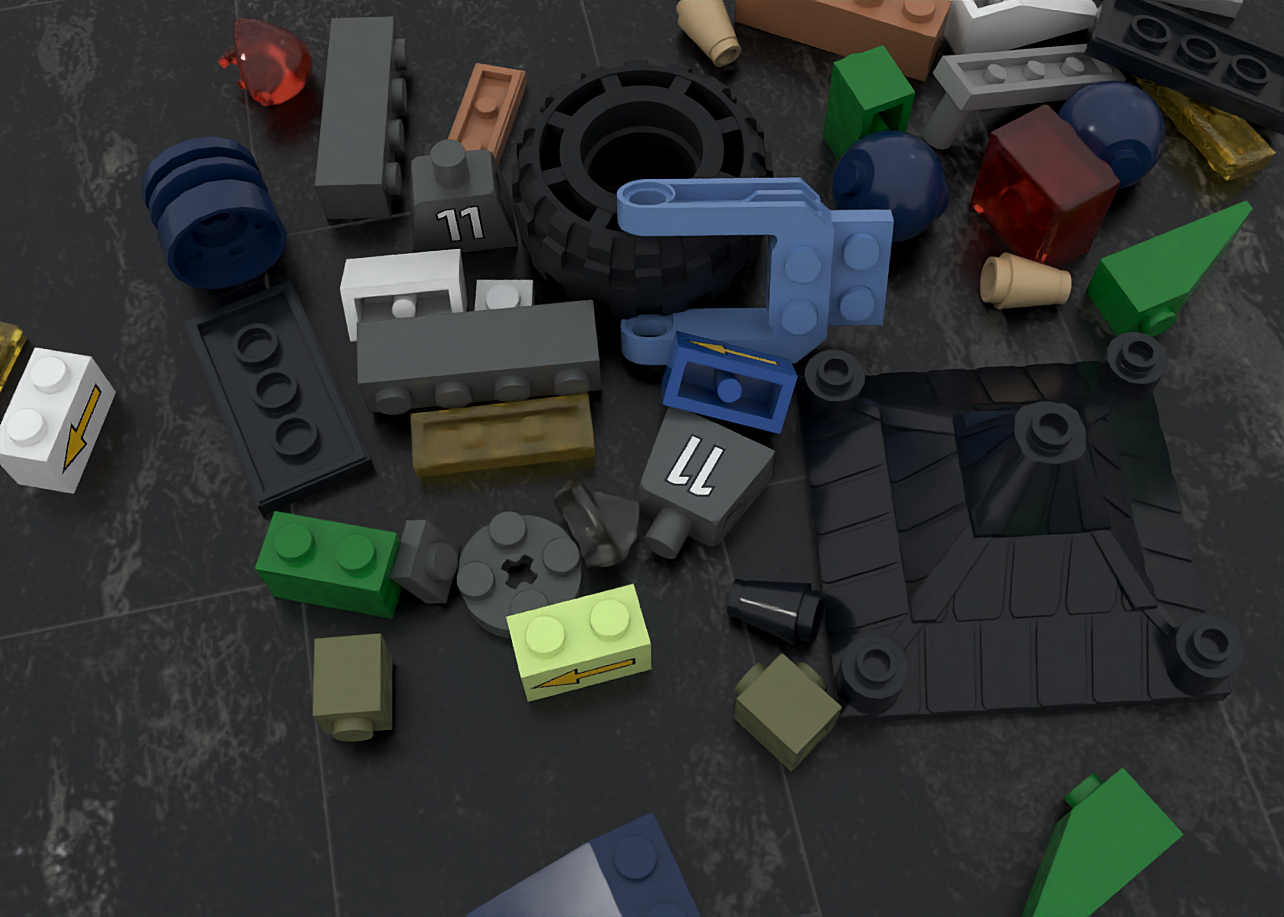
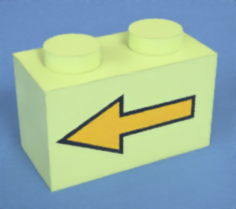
M634 584L506 617L528 702L652 669L651 642Z

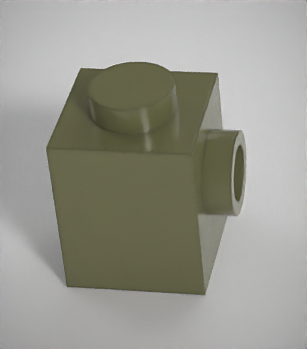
M381 633L316 638L314 640L312 716L327 735L333 734V738L336 740L348 742L363 741L372 738L373 731L392 730V653Z
M783 653L768 667L764 666L761 662L753 666L739 681L734 690L739 695L736 699L734 719L791 772L835 727L842 706L826 693L827 685L814 669L803 662H798L795 665Z

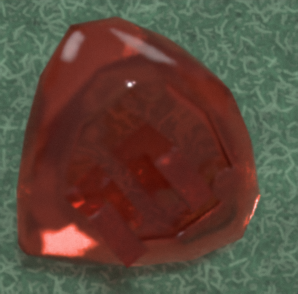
M238 18L234 21V46L228 49L217 61L223 69L229 64L237 65L241 78L236 84L242 90L247 88L253 100L264 106L281 104L298 94L308 81L313 65V57L308 45L294 32L271 22Z

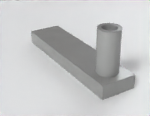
M1087 44L942 56L933 74L946 91V94L924 127L922 136L932 147L942 150L948 149L973 110L1068 100L1078 89L1085 85L1102 81L1125 82L1127 78L1118 68L1084 55Z

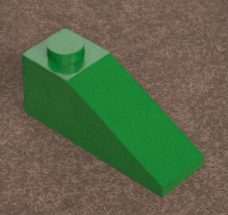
M1246 200L1100 259L1085 292L1116 336L1128 332L1144 333L1150 337L1158 336L1176 322V315L1233 243L1253 208Z
M1123 767L1106 782H1103L1094 772L1063 798L1072 810L1055 824L1021 917H1089L1184 834Z

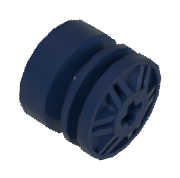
M211 136L183 141L167 148L151 161L141 179L142 198L149 210L151 222L158 231V240L168 267L178 280L195 288L216 290L238 286L255 279L272 267L285 249L287 232L268 194V188L261 176L260 169L251 151L235 140Z

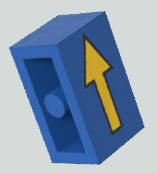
M676 331L661 384L662 405L781 434L798 376L790 359Z

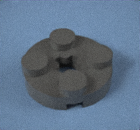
M512 511L496 515L489 525L481 528L469 540L462 551L458 563L457 585L471 617L488 632L511 639L507 616L580 598L583 582L580 553L576 543L571 540L570 536L561 527L547 519L532 515H520ZM520 564L530 565L531 574L536 577V580L532 584L522 581L516 589L509 587L510 577L507 571L511 567L519 566Z

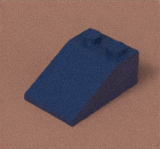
M653 812L588 841L465 914L466 917H701Z

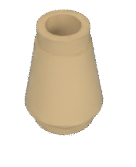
M723 0L679 1L676 12L679 15L678 25L713 61L715 66L723 67L733 62L740 55L742 49L738 43Z
M1007 252L1003 253L1000 257H989L983 266L980 278V295L982 300L993 303L996 309L1053 304L1063 305L1068 300L1071 291V275L1068 271L1058 270L1057 268Z

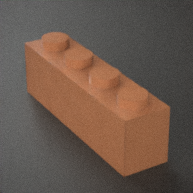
M736 0L734 21L845 57L884 45L904 76L925 82L941 47L952 1Z

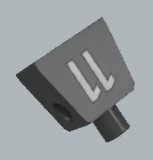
M446 139L436 143L432 147L430 155L417 156L411 160L410 218L413 253L450 249L470 252L518 246L512 196L491 151L486 149L465 151L464 146L460 142Z
M669 406L639 485V510L644 515L654 519L643 538L644 544L654 553L668 559L676 558L688 536L707 546L715 547L768 485L772 477L775 450L693 412Z

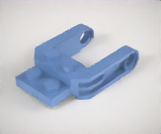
M800 177L643 179L626 183L618 189V225L622 230L630 234L639 236L768 235L766 308L687 309V311L662 316V314L638 315L637 318L622 319L620 325L621 352L626 359L642 365H667L675 333L680 331L790 359L791 363H797L827 339L828 326L883 325L894 226L891 210H829L821 202L820 196Z

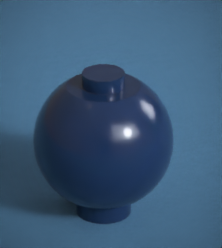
M1102 81L1088 84L1078 89L1059 110L1052 127V153L1061 172L1076 185L1096 192L1118 191L1137 183L1153 169L1164 147L1165 123L1157 103L1141 88L1122 81Z
M897 130L874 132L853 143L840 158L832 180V198L836 210H891L894 220L892 244L907 241L922 233L934 220L938 219L945 212L950 199V189L945 181L942 164L933 149L917 136Z

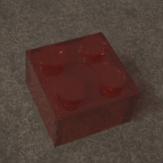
M1045 104L991 132L970 204L1016 256L1059 268L1090 250L1121 182L1113 174L1110 166L1103 160H1100L1076 135L1073 127L1063 121Z

